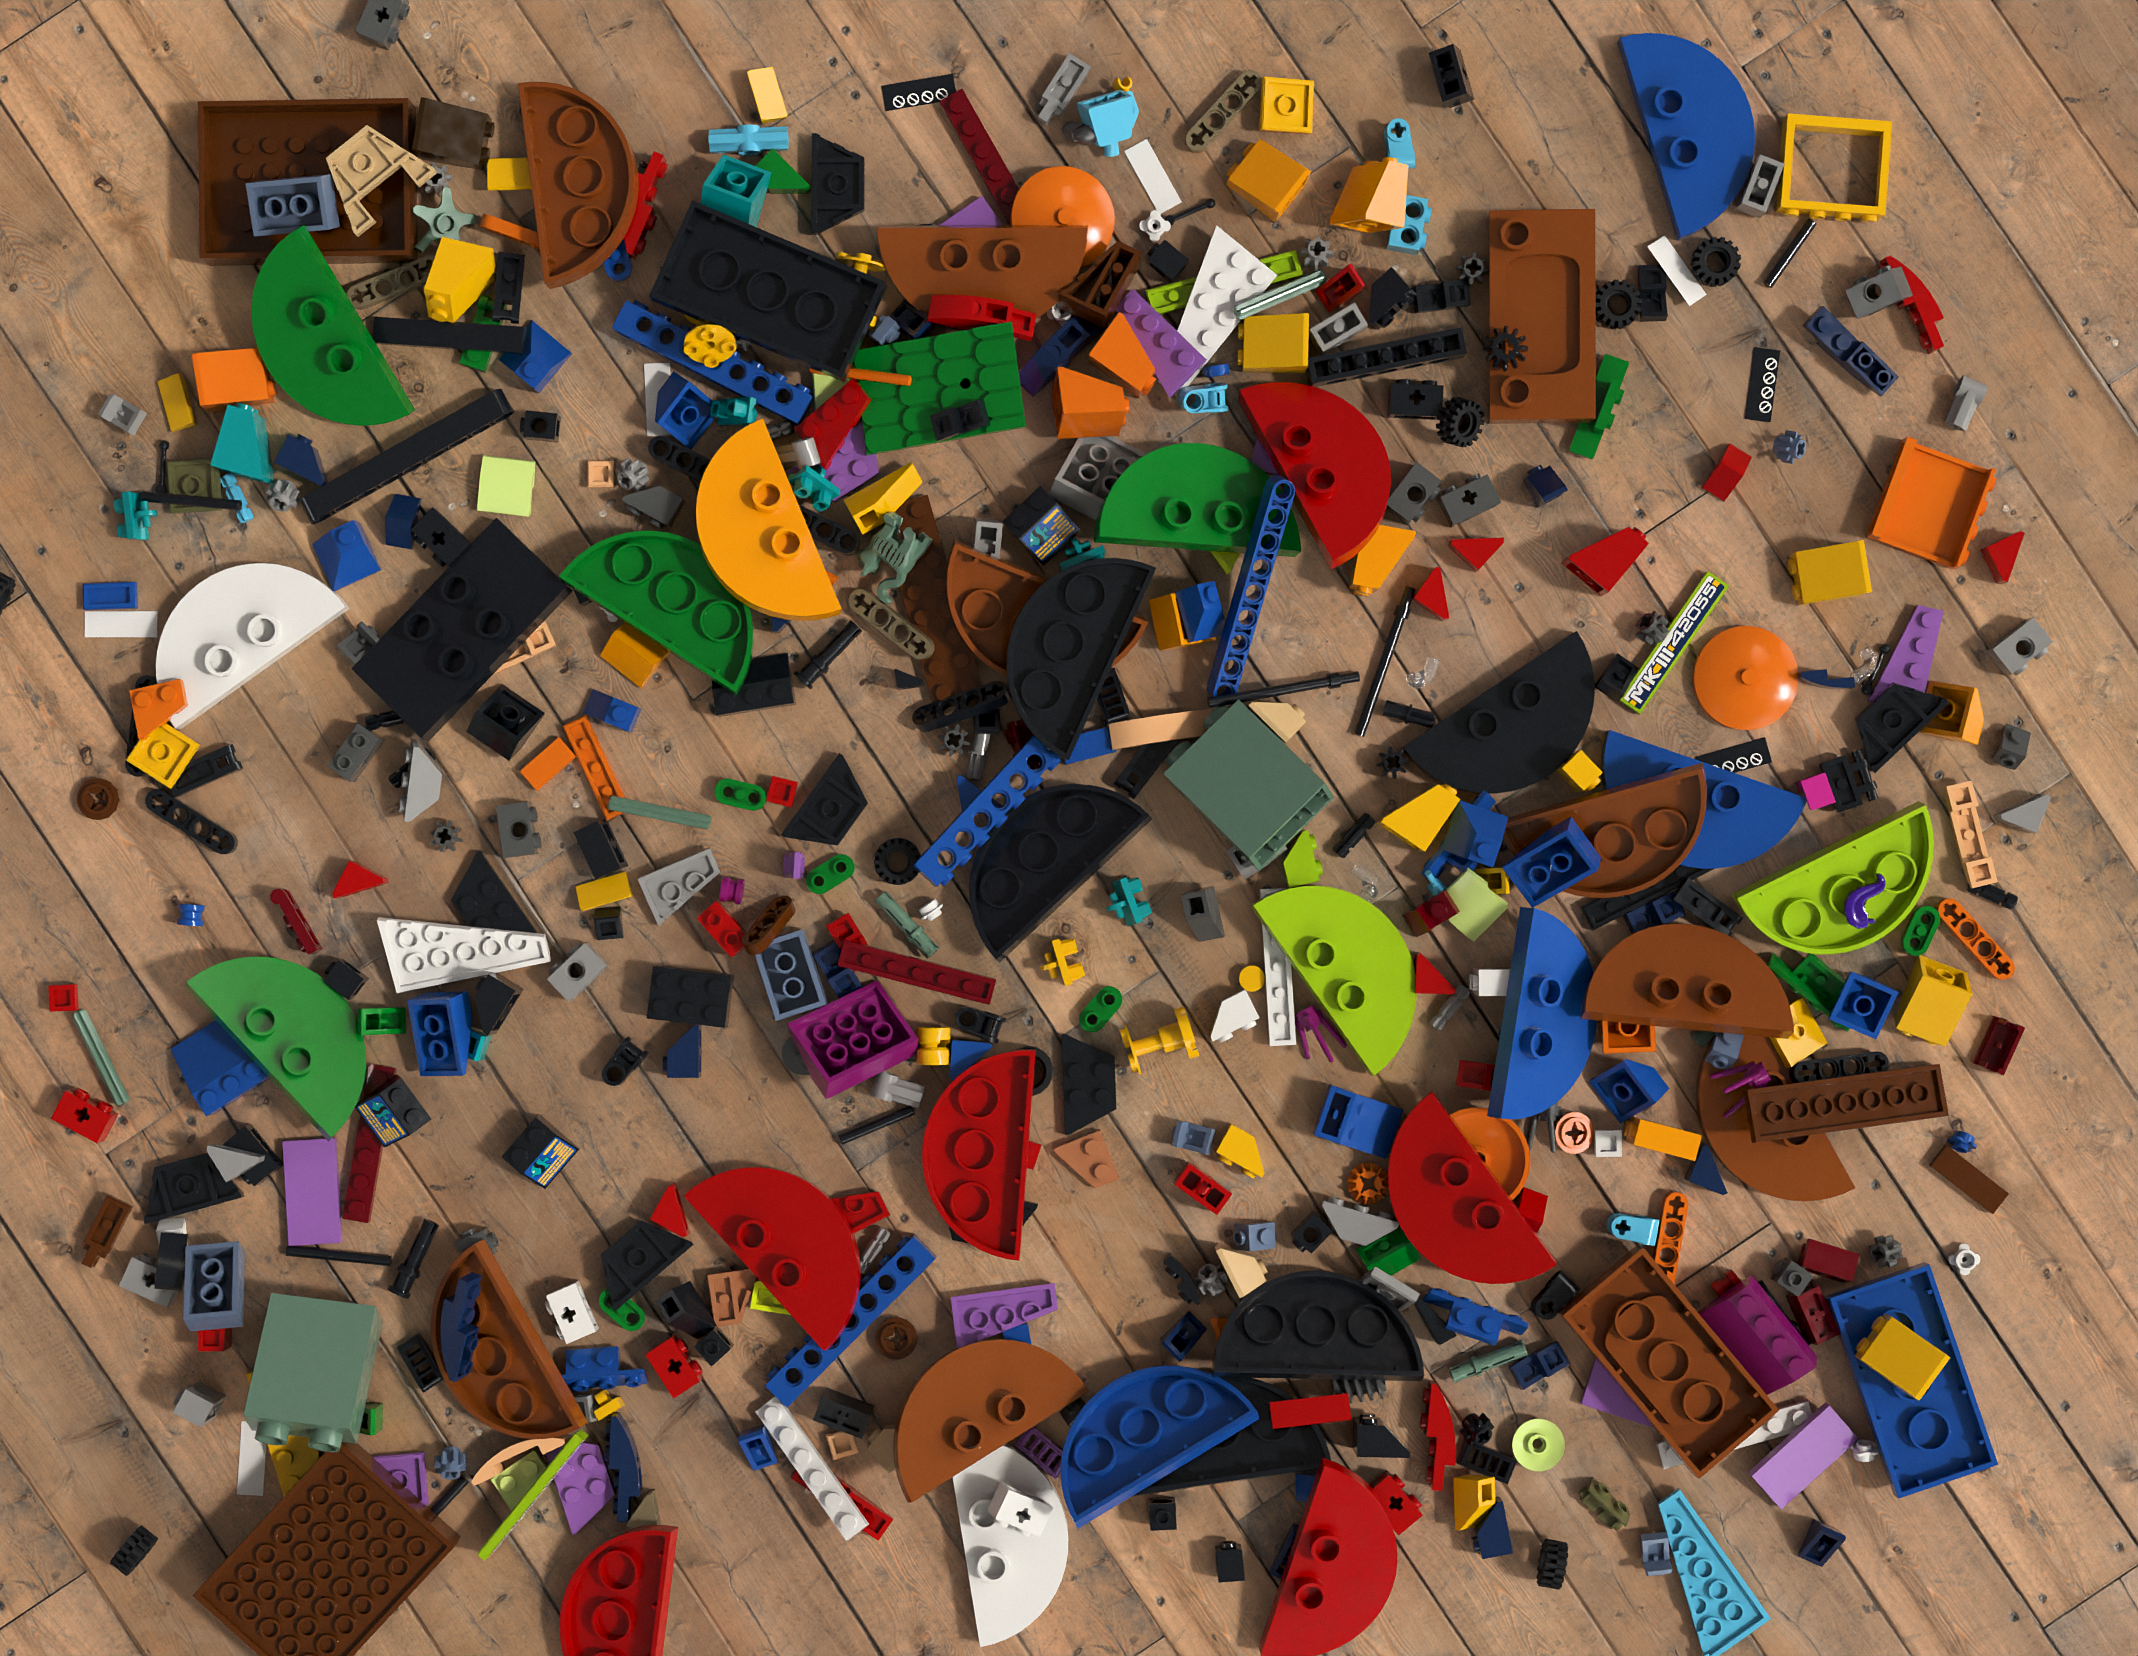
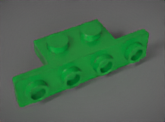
M1609 354L1604 355L1596 376V419L1594 423L1578 424L1569 448L1571 453L1591 460L1594 458L1605 428L1610 430L1615 415L1611 414L1614 404L1620 405L1625 390L1620 389L1629 366L1628 361Z
M1772 953L1769 956L1767 966L1777 978L1784 979L1793 992L1798 995L1802 994L1808 999L1809 1004L1816 1011H1822L1829 1017L1845 980L1814 954L1808 953L1794 968H1791L1775 953ZM1830 1020L1835 1027L1843 1028L1846 1032L1850 1030V1028Z

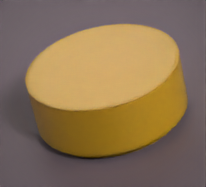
M1249 965L1240 971L1239 983L1243 989L1254 992L1261 989L1264 985L1265 975L1259 967Z

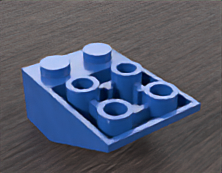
M1329 1084L1312 1133L1329 1141L1387 1159L1403 1109Z

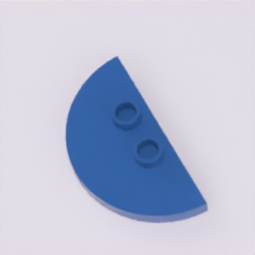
M1642 33L1620 37L1617 44L1678 241L1695 234L1712 223L1728 208L1743 187L1749 174L1755 148V128L1751 107L1741 84L1732 71L1719 58L1702 46L1687 39L1660 33Z
M1607 730L1601 753L1603 788L1607 790L1702 762L1615 731ZM1703 762L1707 783V804L1704 821L1693 848L1680 865L1698 869H1717L1742 864L1762 855L1775 846L1791 830L1807 802L1806 798Z
M1520 907L1488 1107V1117L1522 1119L1534 1116L1553 1106L1571 1089L1579 1078L1594 1043L1597 1020L1580 1019L1583 996L1588 982L1594 973L1590 960L1578 938L1562 921L1545 911L1535 908Z
M1184 1366L1149 1367L1126 1374L1112 1381L1096 1393L1081 1409L1068 1432L1063 1447L1060 1471L1061 1485L1067 1508L1076 1528L1079 1529L1259 1420L1257 1410L1230 1383L1219 1377H1211L1212 1374L1195 1368Z

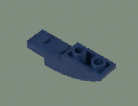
M1819 306L1803 324V327L1818 341L1816 344L1877 395L1883 396L1898 379L1899 376L1863 341H1858L1824 306Z
M1080 317L1071 318L1043 344L1020 370V385L1034 397L1055 378L1057 367L1067 368L1070 365L1071 359L1105 329Z
M474 1272L459 1278L456 1293L445 1298L443 1303L441 1346L445 1368L449 1380L452 1382H456L470 1373L473 1366L471 1361L473 1351L478 1345L477 1334L479 1327L470 1324L475 1316V1301L481 1290L479 1286L481 1275Z
M614 1412L611 1419H607L606 1435H610V1445L605 1447V1461H609V1469H619V1472H615L614 1488H618V1498H614L613 1514H617V1522L627 1523L631 1518L632 1496L639 1497L642 1493V1471L633 1435L620 1412Z

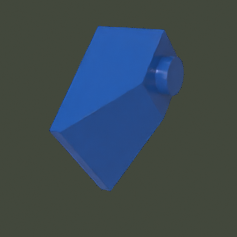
M531 320L525 327L527 332L524 354L504 353L499 358V361L540 393L572 353Z
M673 371L658 391L655 422L691 450L715 419V417L710 415L713 401L691 382Z
M356 520L330 530L312 544L334 592L382 570L361 523Z
M1215 581L1197 584L1175 592L1189 643L1222 635L1225 620Z
M1459 801L1455 807L1441 850L1494 867L1503 840L1508 816Z
M1850 971L1828 1019L1877 1039L1899 992L1889 985Z
M1628 1059L1621 1061L1589 1081L1620 1123L1654 1105L1669 1090V1087L1654 1067Z

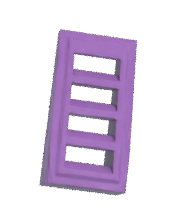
M785 852L783 877L803 879L805 854L802 852Z
M1034 1426L1025 1431L1014 1445L1053 1478L1057 1479L1061 1474V1459L1054 1468L1050 1464L1057 1455L1062 1457L1063 1448ZM1034 1434L1037 1438L1029 1448L1026 1447V1442ZM1043 1441L1045 1445L1038 1454H1035L1033 1451ZM1051 1448L1053 1452L1050 1454L1047 1460L1044 1461L1042 1457L1048 1451V1449Z

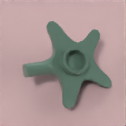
M445 187L442 190L441 202L437 208H428L421 205L412 208L413 213L421 217L427 224L426 233L414 247L417 251L423 253L433 241L442 237L460 241L459 228L463 225L476 223L478 218L474 214H465L457 211L452 201L451 190Z

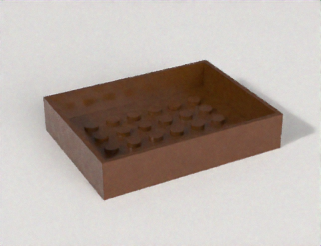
M408 98L198 101L200 259L210 266L263 265L275 246L290 233L265 236L253 235L246 183L260 180L331 174L326 157L366 125L417 157V154L412 149L416 128V107ZM403 167L399 168L360 200V203L376 223L359 237L352 230V225L333 179L340 227L330 230L309 231L328 264L410 263L418 260V251L414 247L418 242L417 215L412 210L414 206H417V184Z
M342 1442L340 1451L325 1452L200 1586L193 1594V1597L259 1656H354L447 1556L461 1536L439 1516L435 1515L429 1507L420 1502L418 1497L408 1488L406 1489L397 1478L392 1476L387 1469L358 1443Z

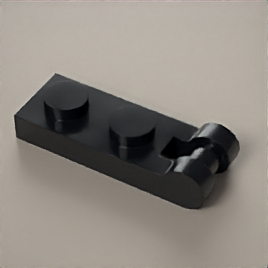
M499 252L492 321L494 322L509 320L512 324H519L525 255ZM502 304L512 305V310L501 309Z
M1173 740L1142 745L1113 784L1118 788L1122 787L1129 793L1128 796L1134 800L1178 741ZM1131 773L1140 778L1136 784L1127 779Z
M233 744L189 762L171 789L173 796L176 798L229 774L242 770L241 762L237 761L234 755L236 750ZM224 757L227 766L221 768L218 759Z
M1687 877L1683 879L1670 898L1712 929L1730 937L1733 934L1731 931L1735 925H1739L1743 920L1742 916ZM1725 915L1727 917V920L1722 925L1719 922Z

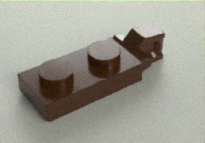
M107 1195L84 1240L85 1245L83 1248L88 1251L81 1264L92 1268L96 1266L100 1257L104 1259L107 1257L133 1208L132 1205L112 1195Z

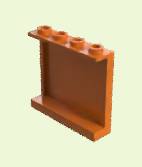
M1907 436L1900 442L1866 537L1950 569L1959 568L1966 563L1970 551L1967 550L1970 540L1973 541L1977 535L1979 527L1976 526L1978 517L1983 516L1987 508L1988 502L1985 501L1988 491L1991 492L1995 486L1997 478L1994 477L1996 469L1991 468L1988 470L1917 444L1916 439Z

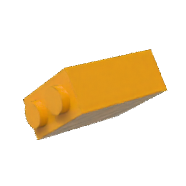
M1632 1116L1630 1121H1626L1623 1136H1626L1625 1141L1628 1143L1693 1161L1696 1160L1702 1135L1692 1131Z

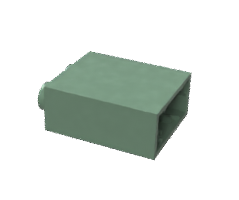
M1237 700L1230 708L1224 705L1214 709L1204 722V728L1207 731L1193 745L1189 741L1179 744L1169 754L1166 760L1169 768L1163 774L1173 787L1260 871L1334 796L1319 776L1240 700Z
M271 1293L243 1414L251 1430L256 1431L255 1439L257 1441L280 1446L287 1444L289 1435L309 1438V1447L324 1452L340 1451L342 1442L357 1444L383 1324L376 1306Z

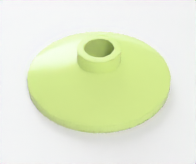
M1541 1418L1530 1419L1521 1424L1515 1431L1512 1439V1450L1515 1458L1523 1467L1532 1471L1551 1469L1561 1460L1565 1449V1441L1560 1429L1551 1421ZM1535 1439L1542 1441L1541 1446L1538 1448L1532 1445Z

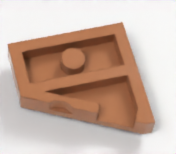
M1100 1130L1053 1148L1054 1152L1094 1188L1119 1179Z
M749 1268L708 1274L716 1327L741 1323L756 1279L754 1273Z

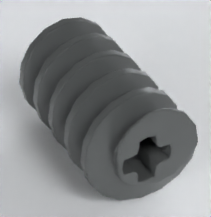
M1331 1379L1333 1395L1348 1393L1349 1403H1353L1354 1395L1358 1397L1360 1402H1363L1364 1394L1368 1395L1370 1401L1374 1400L1375 1392L1378 1393L1380 1399H1384L1386 1391L1385 1380Z

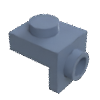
M882 315L877 320L876 328L869 330L867 335L879 346L895 343L903 330L891 317Z
M1715 1032L1711 1049L1706 1055L1705 1061L1719 1069H1730L1738 1059L1744 1035Z
M1178 1121L1172 1131V1146L1210 1155L1216 1129L1191 1122Z
M1275 1222L1234 1224L1233 1240L1235 1249L1257 1251L1276 1248Z
M1667 1532L1641 1534V1561L1646 1575L1660 1576L1672 1573Z

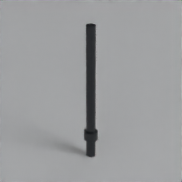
M1405 587L1400 604L1396 605L1393 615L1395 618L1354 733L1356 735L1365 736L1405 619L1408 620L1411 612L1409 607L1416 590L1412 587Z
M1358 671L1339 674L1338 672L1329 673L1326 677L1209 697L1207 698L1209 708L1234 704L1237 700L1247 702L1325 687L1329 689L1340 688L1342 684L1359 682L1360 675Z

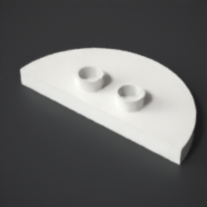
M255 563L239 565L222 570L200 582L181 599L172 611L164 626L157 649V684L181 679L184 682L188 706L180 713L174 714L171 717L170 721L174 728L181 730L349 610L348 605L322 581L299 570L277 564Z
M1009 1444L1001 1446L953 1476L980 1647L992 1645L1012 1637L1029 1626L1041 1615L1057 1592L1063 1578L1068 1556L1066 1515L1053 1483L1032 1459ZM1000 1482L1043 1498L1054 1507L1041 1536L1032 1533L1030 1536H1026L1017 1532L1015 1526L1009 1524L1006 1528L993 1522L994 1517L987 1509Z

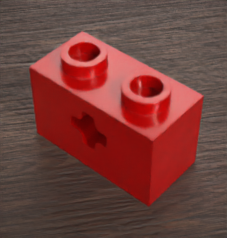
M715 901L696 918L731 958L735 957L745 948L742 938L747 931L720 901Z
M80 1088L65 1091L50 1119L95 1143L104 1142L119 1115L112 1110L113 1106L102 1100L96 1102L90 1099V1094ZM88 1109L87 1114L90 1116V1118L84 1119L85 1113H83L82 1110Z
M1190 1161L1186 1163L1173 1182L1175 1186L1216 1215H1218L1232 1195L1229 1189Z
M675 1334L645 1354L673 1399L699 1383L703 1378L701 1376V1373H703L701 1366L695 1359H690L686 1353L689 1351L688 1346L681 1337L677 1339ZM673 1360L682 1363L679 1369L671 1368L670 1365L673 1363Z
M1386 1470L1369 1485L1382 1501L1389 1515L1392 1527L1398 1535L1423 1516L1419 1510L1422 1504L1413 1494L1408 1496L1402 1488L1405 1484L1396 1473L1391 1476ZM1392 1496L1396 1499L1398 1498L1400 1502L1398 1506L1391 1504L1390 1498Z

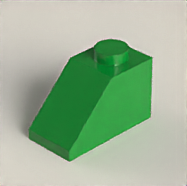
M773 148L755 165L771 172L767 189L771 194H808L811 191L810 185Z

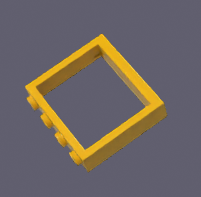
M1788 113L1782 120L1779 162L1784 163V167L1778 180L1776 212L1789 215V217L1807 214L1811 219H1824L1825 216H1833L1837 221H1850L1851 218H1859L1863 223L1877 222V220L1884 217L1886 213L1892 121ZM1794 131L1880 137L1875 206L1789 200Z

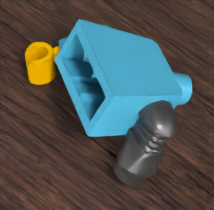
M1125 77L1122 80L1124 86L1121 84L1120 78L1115 79L1112 84L1114 92L1077 102L1082 123L1075 121L1066 122L1062 128L1066 139L1071 142H1079L1081 145L1094 144L1098 147H1103L1104 156L1106 157L1117 156L1119 154L1118 142L1129 139L1132 136V128L1139 114L1132 91H1129V88L1132 86L1131 78Z

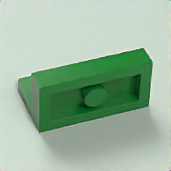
M1400 1225L1397 1229L1372 1243L1356 1249L1368 1271L1376 1266L1390 1276L1420 1260L1416 1248L1409 1241Z

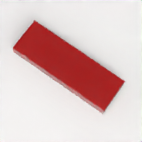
M1348 1393L1269 1402L1273 1429L1352 1420Z

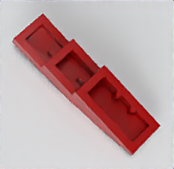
M795 1469L791 1474V1479L811 1491ZM836 1476L869 1523L862 1531L879 1541L893 1521V1518Z

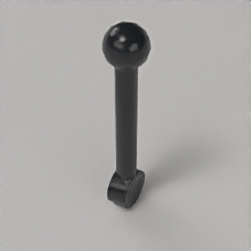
M1209 198L1205 203L1178 215H1168L1165 217V221H1169L1172 226L1175 221L1205 208H1213L1216 204L1215 200Z
M162 440L159 443L161 461L159 485L155 488L157 493L167 492L164 481L166 452L170 445L166 440Z
M1882 644L1880 646V655L1868 682L1861 687L1863 694H1871L1873 690L1871 685L1885 654L1890 651L1889 645Z

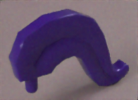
M1880 873L1876 874L1877 881L1875 883L1857 887L1849 892L1844 901L1846 920L1848 924L1857 929L1866 928L1868 924L1875 923L1873 918H1868L1864 903L1884 890L1885 879Z

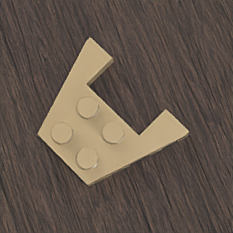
M368 125L326 157L337 190L343 201L344 209L352 225V230L357 237L376 223L360 203V200L399 168L403 167L419 188L438 173L434 167L423 162Z

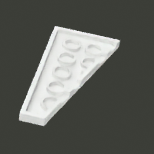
M1217 225L1177 329L1207 360L1180 389L1189 386L1241 321L1234 314V306L1263 294L1277 276Z
M381 917L377 919L397 993L551 962L545 934Z

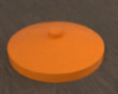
M1055 166L1037 172L1021 186L1012 203L1010 225H1088L1087 244L1080 269L1094 262L1105 251L1114 231V209L1107 191L1092 175L1074 167Z
M1754 626L1733 627L1712 637L1700 650L1693 667V690L1703 711L1718 724L1734 730H1755L1772 724L1789 709L1798 688V668L1789 647L1772 632Z
M1469 1107L1451 1113L1452 1118L1513 1200L1524 1187L1530 1170L1529 1146L1520 1128L1511 1119L1488 1117V1108Z

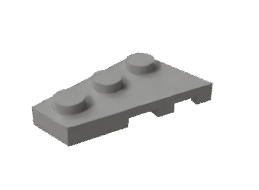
M710 847L638 877V882L658 926L720 873L721 870Z

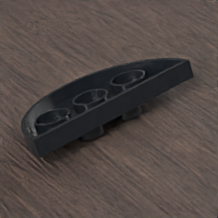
M1102 558L1076 564L1059 572L1042 584L1029 597L1014 622L1006 653V677L1012 702L1024 725L1032 735L1050 751L1066 760L1070 759L1156 567L1121 558Z
M1577 631L1572 633L1403 746L1402 750L1427 775L1442 784L1445 783L1454 789L1478 794H1481L1482 791H1486L1489 794L1511 792L1528 787L1546 778L1556 771L1578 747L1589 725L1595 697L1593 667L1586 646Z
M1084 784L1049 787L1026 796V799L1016 809L1011 807L1005 813L1008 817L998 829L993 826L987 833L990 836L989 839L980 848L978 847L970 874L969 900L971 913L979 936L992 956L1000 963L1152 820L1151 816L1132 800L1117 792Z
M1302 1271L1283 1275L1268 1281L1252 1291L1240 1302L1228 1318L1218 1338L1212 1361L1211 1377L1421 1381L1424 1377V1367L1420 1348L1409 1324L1398 1309L1381 1293L1369 1285H1365L1361 1281L1346 1275L1326 1271Z
M1219 1377L1239 1390L1251 1402L1258 1412L1259 1420L1133 1496L1317 1470L1321 1459L1331 1460V1456L1317 1424L1278 1429L1272 1428L1269 1402L1293 1400L1290 1395L1267 1382L1255 1378Z

